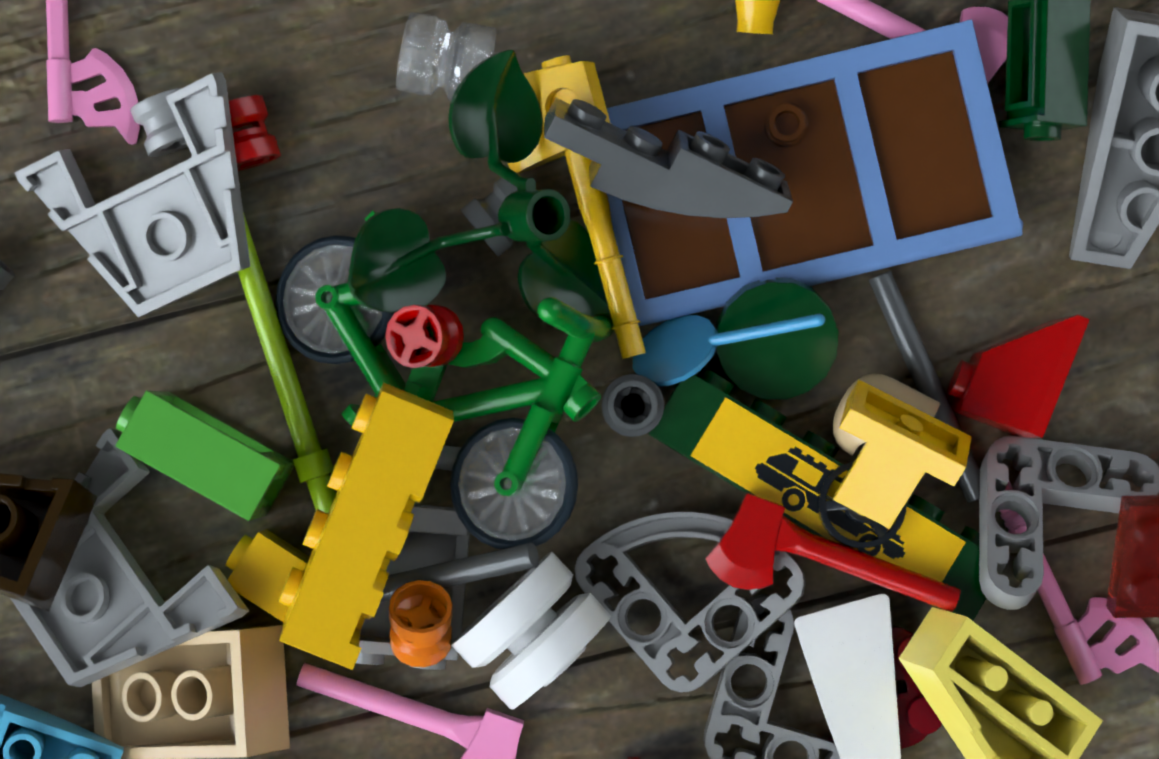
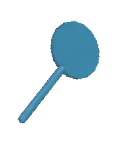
M814 314L722 333L717 332L709 319L698 315L673 318L652 329L643 338L646 353L633 357V370L637 375L649 378L657 386H670L685 381L699 372L711 360L717 346L822 326L825 323V317L822 314Z

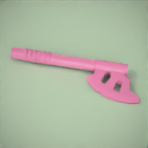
M46 0L48 122L68 123L73 122V116H78L88 128L115 127L129 145L137 144L141 125L134 121L130 109L138 103V98L134 86L125 71L107 53L98 48H93L84 59L71 63L69 55L68 0ZM102 75L106 79V82L86 92L83 90L72 91V85ZM118 98L122 105L120 109L100 112L94 108L95 104Z
M1010 481L1005 490H1013ZM1009 509L998 511L1001 512L1000 516L1005 521L1004 524L1009 529V533L1021 534L1027 530L1025 520L1017 512ZM1043 553L1044 575L1042 584L1037 591L1055 627L1054 631L1079 684H1087L1102 676L1100 669L1107 668L1112 673L1119 674L1139 663L1159 673V642L1145 621L1125 605L1100 597L1089 599L1086 612L1077 621V619H1074ZM1107 620L1113 622V626L1100 642L1088 645L1087 641ZM1130 635L1137 640L1134 646L1122 654L1118 655L1115 653V649Z

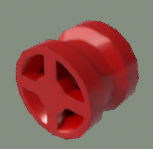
M437 304L425 306L411 305L405 306L393 314L387 324L385 337L387 348L393 359L402 366L421 368L442 366L454 360L462 349L464 333L458 316L448 307ZM429 325H431L430 328L433 331V336L435 337V340L429 337V332L426 328Z

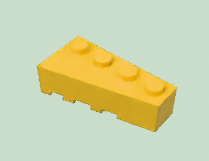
M384 382L377 397L365 394L351 429L362 433L353 455L341 451L327 484V487L337 491L328 513L316 510L302 544L313 549L304 571L292 567L278 600L279 603L289 606L280 642L353 670L362 649L359 647L361 628L365 619L370 620L371 617H375L389 576V572L386 571L390 560L395 562L405 543L414 514L411 513L415 502L420 503L454 422L452 410Z

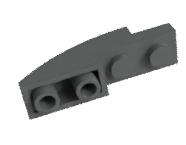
M555 98L545 117L544 138L592 160L589 166L590 187L619 199L655 210L712 218H746L787 213L793 203L788 182L784 180L785 174L780 169L758 158H752L749 164L729 154L730 148L723 141L708 133L698 131L693 137L678 129L668 149L664 150L661 148L663 143L653 134L634 126H630L627 131L605 121L606 115L601 110L582 100L574 99L571 104Z

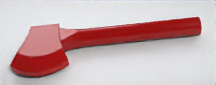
M746 492L730 526L715 547L705 557L709 568L720 580L734 588L745 590L761 589L773 584L775 551H783L803 556L949 612L954 611L961 593V589L810 533L783 515L785 511L784 506Z

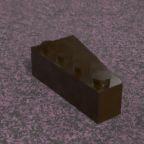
M0 473L1 595L49 612L97 500L95 494L74 479L52 478V480L26 478L23 475Z

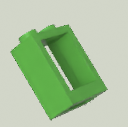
M146 390L141 399L133 396L123 409L116 424V429L121 431L122 434L115 447L248 521L267 516L294 468V463L289 458L170 392Z

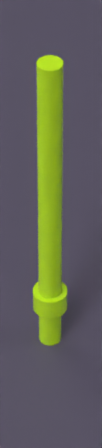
M244 215L250 267L238 272L296 449L298 458L294 459L293 463L299 482L307 483L315 511L318 509L328 513L336 495L334 489L327 487L334 467L328 449L321 450Z

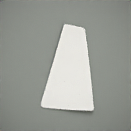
M878 594L796 618L794 625L840 759H901L889 597L886 594Z

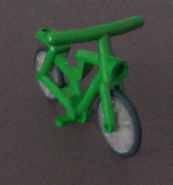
M372 210L365 220L367 221L378 212ZM341 235L319 238L305 245L293 255L284 268L277 285L276 311L283 334L291 345L305 357L320 363L335 365L355 361L374 391V397L378 396L384 382L452 410L454 422L531 406L526 419L512 417L496 420L481 427L467 439L459 450L452 467L450 482L452 503L458 518L466 529L482 543L496 549H504L526 543H533L535 546H539L556 535L570 518L576 503L578 477L571 452L555 431L564 412L574 422H577L584 418L600 401L601 394L582 377L583 369L581 366L592 342H600L607 339L613 333L611 328L614 326L611 319L603 315L593 317L581 313L557 298L547 297L538 304L537 313L544 322L568 334L558 357H554L502 320L490 317L481 324L482 337L473 342H463L462 349L454 360L442 366L412 368L407 383H405L381 344L386 334L387 324L394 313L370 309L357 301L350 293L348 275L356 238ZM429 325L426 327L429 332V337L435 340V337L433 336V331L430 328L431 325ZM508 355L540 377L433 401L447 365L470 368L496 363ZM349 404L341 413L351 426L360 405Z

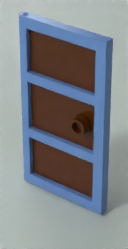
M972 19L607 108L612 125L625 131L630 126L641 128L656 136L663 143L661 148L664 150L668 149L678 129L693 137L698 131H701L723 141L730 148L729 154L749 164L752 158L764 160L785 174L784 180L788 182L793 203L787 213L746 218H712L655 210L607 194L613 231L619 253L623 255L621 261L637 320L641 321L638 323L639 327L724 307L726 302L743 286L758 280L762 282L768 279L792 278L808 286H813L1023 235V221L1019 218Z

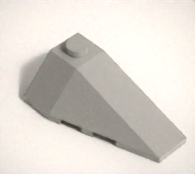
M1113 7L1099 66L1069 258L1076 261L1131 269L1159 225V14Z

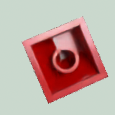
M1073 315L1051 320L973 353L969 362L961 360L954 371L948 387V394L955 397L951 406L953 411L1013 436L1043 438L1090 319L1081 315Z

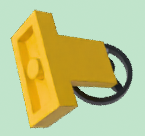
M858 379L847 398L839 428L866 443L855 461L839 466L824 480L817 501L819 518L829 535L843 545L852 548H871L885 543L900 529L906 514V502L925 472L955 486L967 467L972 436ZM849 469L834 495V501H826L831 483L838 475ZM844 510L846 515L854 522L869 523L878 538L868 542H859L844 537L832 526L826 511Z

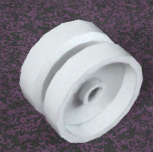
M553 552L539 561L538 567L531 568L517 580L451 645L472 668L486 666L505 649L512 653L493 673L489 685L510 710L518 707L542 686L546 687L561 675L585 651L586 645L598 634L611 617L608 611L591 593L575 596L556 613L552 610L551 606L571 586L573 577L571 571Z

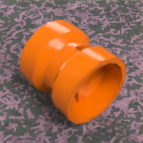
M423 580L408 582L396 589L390 598L389 621L391 624L390 646L393 654L401 662L411 667L424 668L437 664L447 656L451 649L452 601L449 594L442 586Z

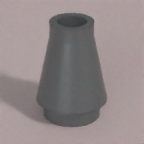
M629 374L615 379L607 387L602 398V413L605 421L614 431L624 436L636 437L650 432L658 425L664 411V400L660 389L652 380L642 375ZM631 393L639 394L645 402L644 412L634 418L625 415L621 408L623 398Z

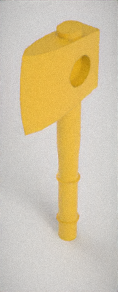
M570 55L556 57L542 62V69L523 73L533 88L540 105L542 134L538 145L527 158L519 162L508 163V166L511 170L520 174L560 157H566L580 213L592 243L596 259L594 264L598 266L614 327L611 329L615 330L622 359L645 354L646 351L638 324L641 321L637 320L621 261L623 255L619 253L613 231L607 193L590 187L589 166L592 160L544 138L545 117L555 98L571 104L574 99L585 101L601 110L606 115V122L610 123L595 63L588 61L572 63Z

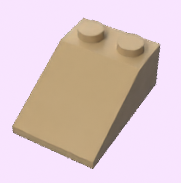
M283 625L214 629L92 682L94 733L124 747L121 759L239 758L290 749L284 643L279 641Z

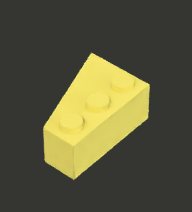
M932 607L899 657V660L965 759H1079L1103 722L1102 719L974 621L963 615Z

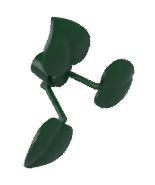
M506 50L496 53L477 64L457 87L449 108V130L454 145L461 155L470 159L488 156L489 169L517 187V191L509 194L502 202L498 212L499 222L497 224L440 236L430 240L429 230L425 221L418 214L410 210L401 208L385 209L370 217L361 227L355 239L348 275V286L351 295L364 306L388 313H395L405 306H425L439 294L446 280L444 265L435 251L496 236H508L512 240L526 242L527 247L532 251L520 264L518 284L525 304L536 316L539 317L537 313L538 304L547 297L557 298L579 312L590 316L610 314L598 266L594 264L596 259L589 233L578 222L570 219V209L566 199L555 190H536V181L533 178H523L502 163L519 162L532 153L538 145L542 134V114L536 94L519 66L515 51Z

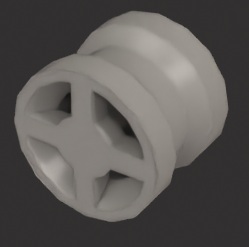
M181 88L167 90L148 97L130 109L134 121L144 127L147 135L144 146L150 157L166 155L188 147L165 97Z

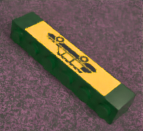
M704 367L697 376L693 375L685 381L677 383L664 405L660 422L653 430L647 433L649 436L745 494L748 492L784 506L785 511L783 515L808 532L841 544L825 530L819 518L817 507L819 491L824 480L833 470L843 465L834 459L839 448L811 431H807L803 439H800L781 427L787 418L786 416L757 399L753 401L750 408L729 396L734 387L733 384ZM849 469L838 475L831 483L826 501H834V495ZM912 494L908 503H906L904 521L891 539L875 547L853 549L961 589L958 603L952 613L966 616L973 621L987 599L981 591L979 582V532L965 526L961 534L956 533L940 523L945 514L944 511L921 497ZM844 510L826 511L832 526L844 537L859 542H868L878 538L869 523L854 522L846 515Z

